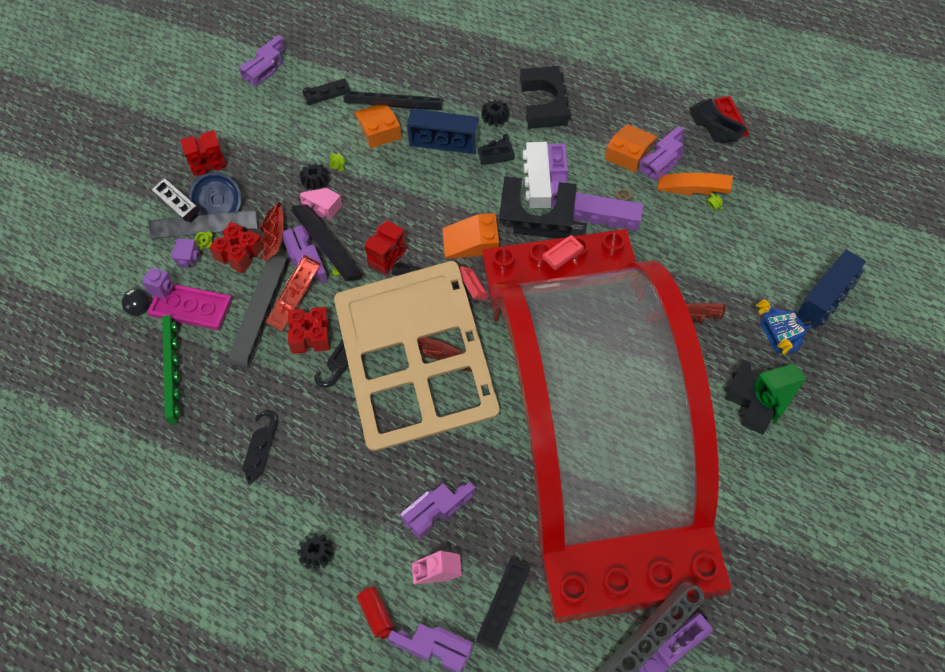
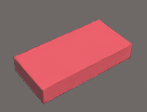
M570 235L544 253L543 259L556 270L582 252L584 246Z
M461 266L459 270L462 280L473 299L486 300L489 296L474 270Z

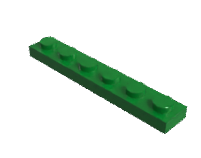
M170 315L162 316L165 419L171 426L177 425L178 417H181V409L177 405V400H180L181 397L180 390L177 388L180 376L179 372L176 371V366L179 365V357L176 354L179 343L178 339L175 338V333H178L177 322H174Z

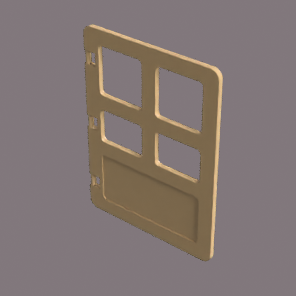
M445 262L342 291L335 295L334 302L365 442L369 450L379 451L498 416L500 412L460 270L456 262ZM458 281L460 289L453 290L451 283ZM456 328L461 330L466 347L465 353L428 364L423 363L418 346L420 338ZM472 332L474 340L468 342L466 334ZM399 344L404 345L409 363L408 369L371 380L366 379L362 355ZM471 368L481 405L447 416L437 417L428 380L432 377L460 369ZM407 384H414L423 419L422 422L380 434L377 428L371 396L375 393ZM488 386L490 395L483 396L481 387Z

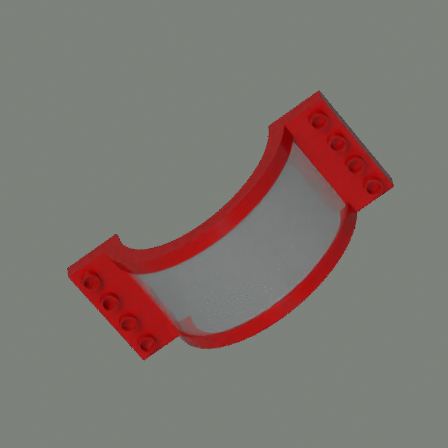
M627 229L573 236L584 246V249L556 270L543 259V254L566 238L482 249V263L494 322H498L500 309L510 336L521 386L536 489L538 544L554 624L658 607L684 582H690L699 587L704 593V599L727 595L732 587L714 529L719 493V462L711 392L695 327L685 300L671 274L660 262L655 260L636 262ZM693 589L688 591L687 600L694 596Z

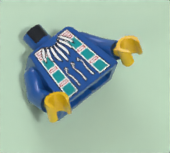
M763 299L756 304V306L761 308L758 311L759 314H765L760 325L776 354L782 352L784 355L786 353H796L803 344L806 330L812 327L809 318L799 320L794 311L787 312L772 308L770 303Z

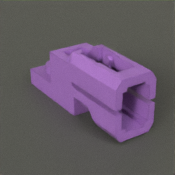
M280 35L276 36L255 52L257 58L248 60L238 68L244 80L257 87L276 72V68L283 64L281 53L286 49L283 37Z
M678 126L656 144L655 153H648L639 161V170L644 175L649 176L654 181H658L677 165V161L683 157L684 129Z
M565 143L548 144L552 196L551 207H554L556 204L555 196L558 192L559 182L568 183Z
M303 225L293 228L296 239L292 229L283 231L282 239L292 264L299 267L303 258L319 266L314 275L315 279L319 278L321 284L328 282L314 244L311 245L309 235Z
M471 482L466 485L463 484L455 491L454 495L444 484H441L434 491L424 493L400 514L401 520L409 529L412 528V533L421 540L433 529V522L439 517L445 521L476 495V487Z
M697 612L670 636L638 672H666L688 652L709 637L713 632L711 625Z
M419 624L412 640L410 635L400 630L398 633L391 631L388 637L389 644L429 663L432 657L442 661L443 668L451 672H463L467 663L465 661L469 659L474 648V643L443 628L436 627L431 629L423 624Z

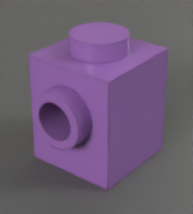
M177 238L175 248L172 249L171 253L172 259L181 268L195 267L196 262L200 259V247L195 240Z
M152 267L145 274L142 282L149 295L163 299L167 298L174 286L168 272Z

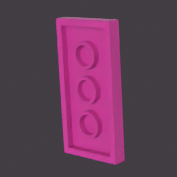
M174 284L166 299L154 297L147 313L149 317L162 319V316L170 315L174 322L220 331L233 299L230 295Z

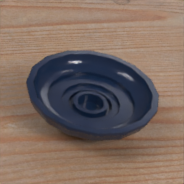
M210 172L200 176L192 184L189 191V200L200 210L195 216L238 212L241 205V192L231 177L222 173Z

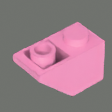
M327 188L302 192L300 194L302 205H308L322 218L326 217L331 220L343 206L341 195Z
M439 551L413 562V584L444 582L462 576L460 554Z

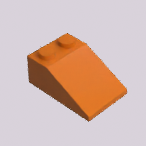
M375 105L354 112L369 148L402 139L400 124L388 105Z
M627 124L609 142L606 148L605 160L636 173L639 168V161L648 154L658 136Z
M496 213L477 214L442 228L445 259L482 256V249L499 247Z

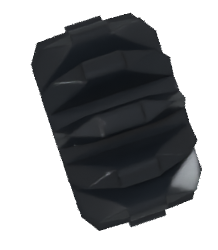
M495 99L493 102L488 100L487 104H483L481 111L484 124L488 123L489 127L495 124L496 128L498 124L503 126L504 122L508 121L510 115L507 103H503L502 100L496 101Z
M315 162L314 165L308 164V167H303V171L300 172V182L306 190L321 189V186L326 188L330 179L329 172L323 164L318 165Z
M315 532L311 539L306 535V543L299 542L301 549L297 550L298 556H301L299 562L301 564L305 563L306 569H310L313 565V569L317 571L319 564L326 568L324 561L332 562L330 555L334 553V549L331 547V540H326L324 534L318 537ZM317 549L319 552L314 554L312 551Z

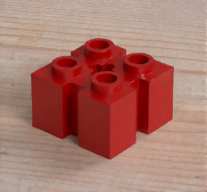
M214 130L202 133L201 137L196 139L194 136L180 140L193 176L203 175L207 173L206 170L213 169L217 171L227 167Z
M385 220L376 229V236L373 235L367 239L365 251L368 266L387 275L397 259L399 260L406 252L407 246L406 242L403 241L405 239L404 229Z
M230 222L222 231L224 236L222 238L217 237L209 249L215 260L225 265L229 262L231 268L243 274L251 265L250 258L252 256L256 258L264 249V245L260 235L249 230L244 232L243 227Z
M326 307L311 308L309 313H304L303 309L288 310V325L290 328L288 330V345L292 354L307 353V348H314L315 352L330 350L329 316Z

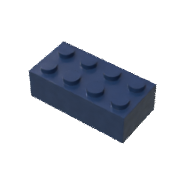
M411 109L407 122L409 146L476 154L479 142V117Z
M846 249L805 298L797 313L799 320L809 318L812 324L811 328L816 329L819 325L823 326L829 319V315L833 314L838 308L839 303L843 302L848 296L850 289L853 290L859 282L858 279L865 271L863 266L866 261Z

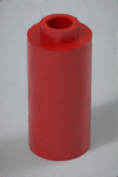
M367 588L360 592L356 598L374 638L386 639L395 628L377 588Z

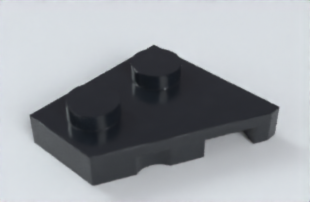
M504 134L503 139L497 142L493 140L489 144L478 148L481 165L515 159L508 134Z

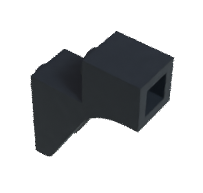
M711 98L701 100L689 107L696 125L707 126L714 142L721 141L725 143L731 139L736 141L742 138L741 134L747 132L744 124L721 114Z
M743 359L741 366L736 365L732 376L735 377L734 381L729 380L724 390L728 392L725 399L744 407L740 414V417L743 418L740 425L764 435L775 411L767 408L758 400L754 388L751 364Z

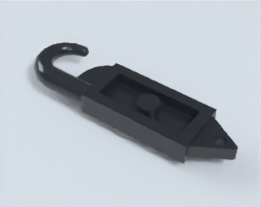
M343 339L327 362L328 369L333 373L331 377L323 382L319 379V371L314 375L315 383L319 387L329 388L333 386L349 367Z
M263 410L255 418V421H258L262 416L267 415L271 420L268 428H259L253 432L242 467L248 485H251L260 475H263L278 425L277 414L271 410Z

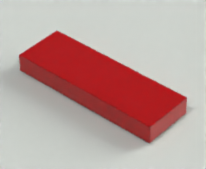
M731 96L714 99V103L721 114L745 125ZM747 128V132L741 134L742 137L749 135V130H748V128Z

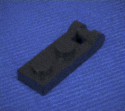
M344 78L313 88L305 87L302 93L306 97L307 105H312L345 95L347 91H350V88Z

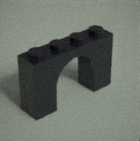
M559 66L520 69L522 92L541 90L549 92L555 97L552 102L547 104L526 106L528 129L568 126V119H571V110L567 109L569 102L568 97H565L566 85L562 83L564 82L563 72H560Z
M504 176L499 222L503 223V226L513 227V225H521V228L525 229L539 227V230L543 231L557 229V232L567 233L572 230L577 184L559 182L554 208L547 214L536 216L525 211L521 205L523 179Z

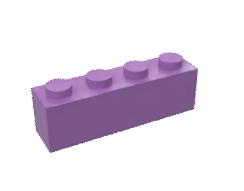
M576 192L573 220L576 222H590L594 225H607L611 228H625L628 231H639L644 204Z

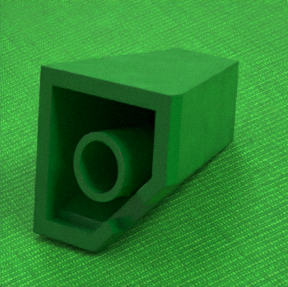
M794 363L760 374L754 384L758 400L767 408L775 411L771 419L774 424L779 421L806 380L803 372Z

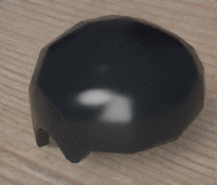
M131 289L122 298L123 310L131 316H140L146 313L150 307L151 297L142 289Z

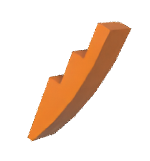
M715 173L667 174L659 179L657 190L692 196L693 193L710 195L712 191L730 194L733 176Z

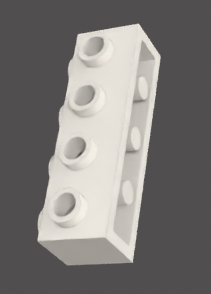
M526 142V150H523V160H526V163H524V174H527V177H525V188L528 187V191L525 192L526 202L529 201L530 209L551 208L552 196L547 142Z

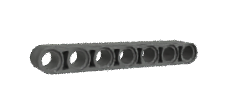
M273 255L266 261L230 351V365L245 368L251 367L249 364L255 357L256 346L260 344L263 336L262 331L268 323V315L273 310L276 302L274 301L275 297H278L282 287L280 284L285 279L287 267L289 268L290 259L288 257Z
M684 582L679 585L597 672H637L704 601L703 591L690 582ZM693 589L694 596L687 600L688 591ZM678 606V613L671 616L672 608ZM658 623H663L662 630L655 632V626ZM642 640H647V645L643 649H639V643ZM631 657V662L623 666L624 658Z

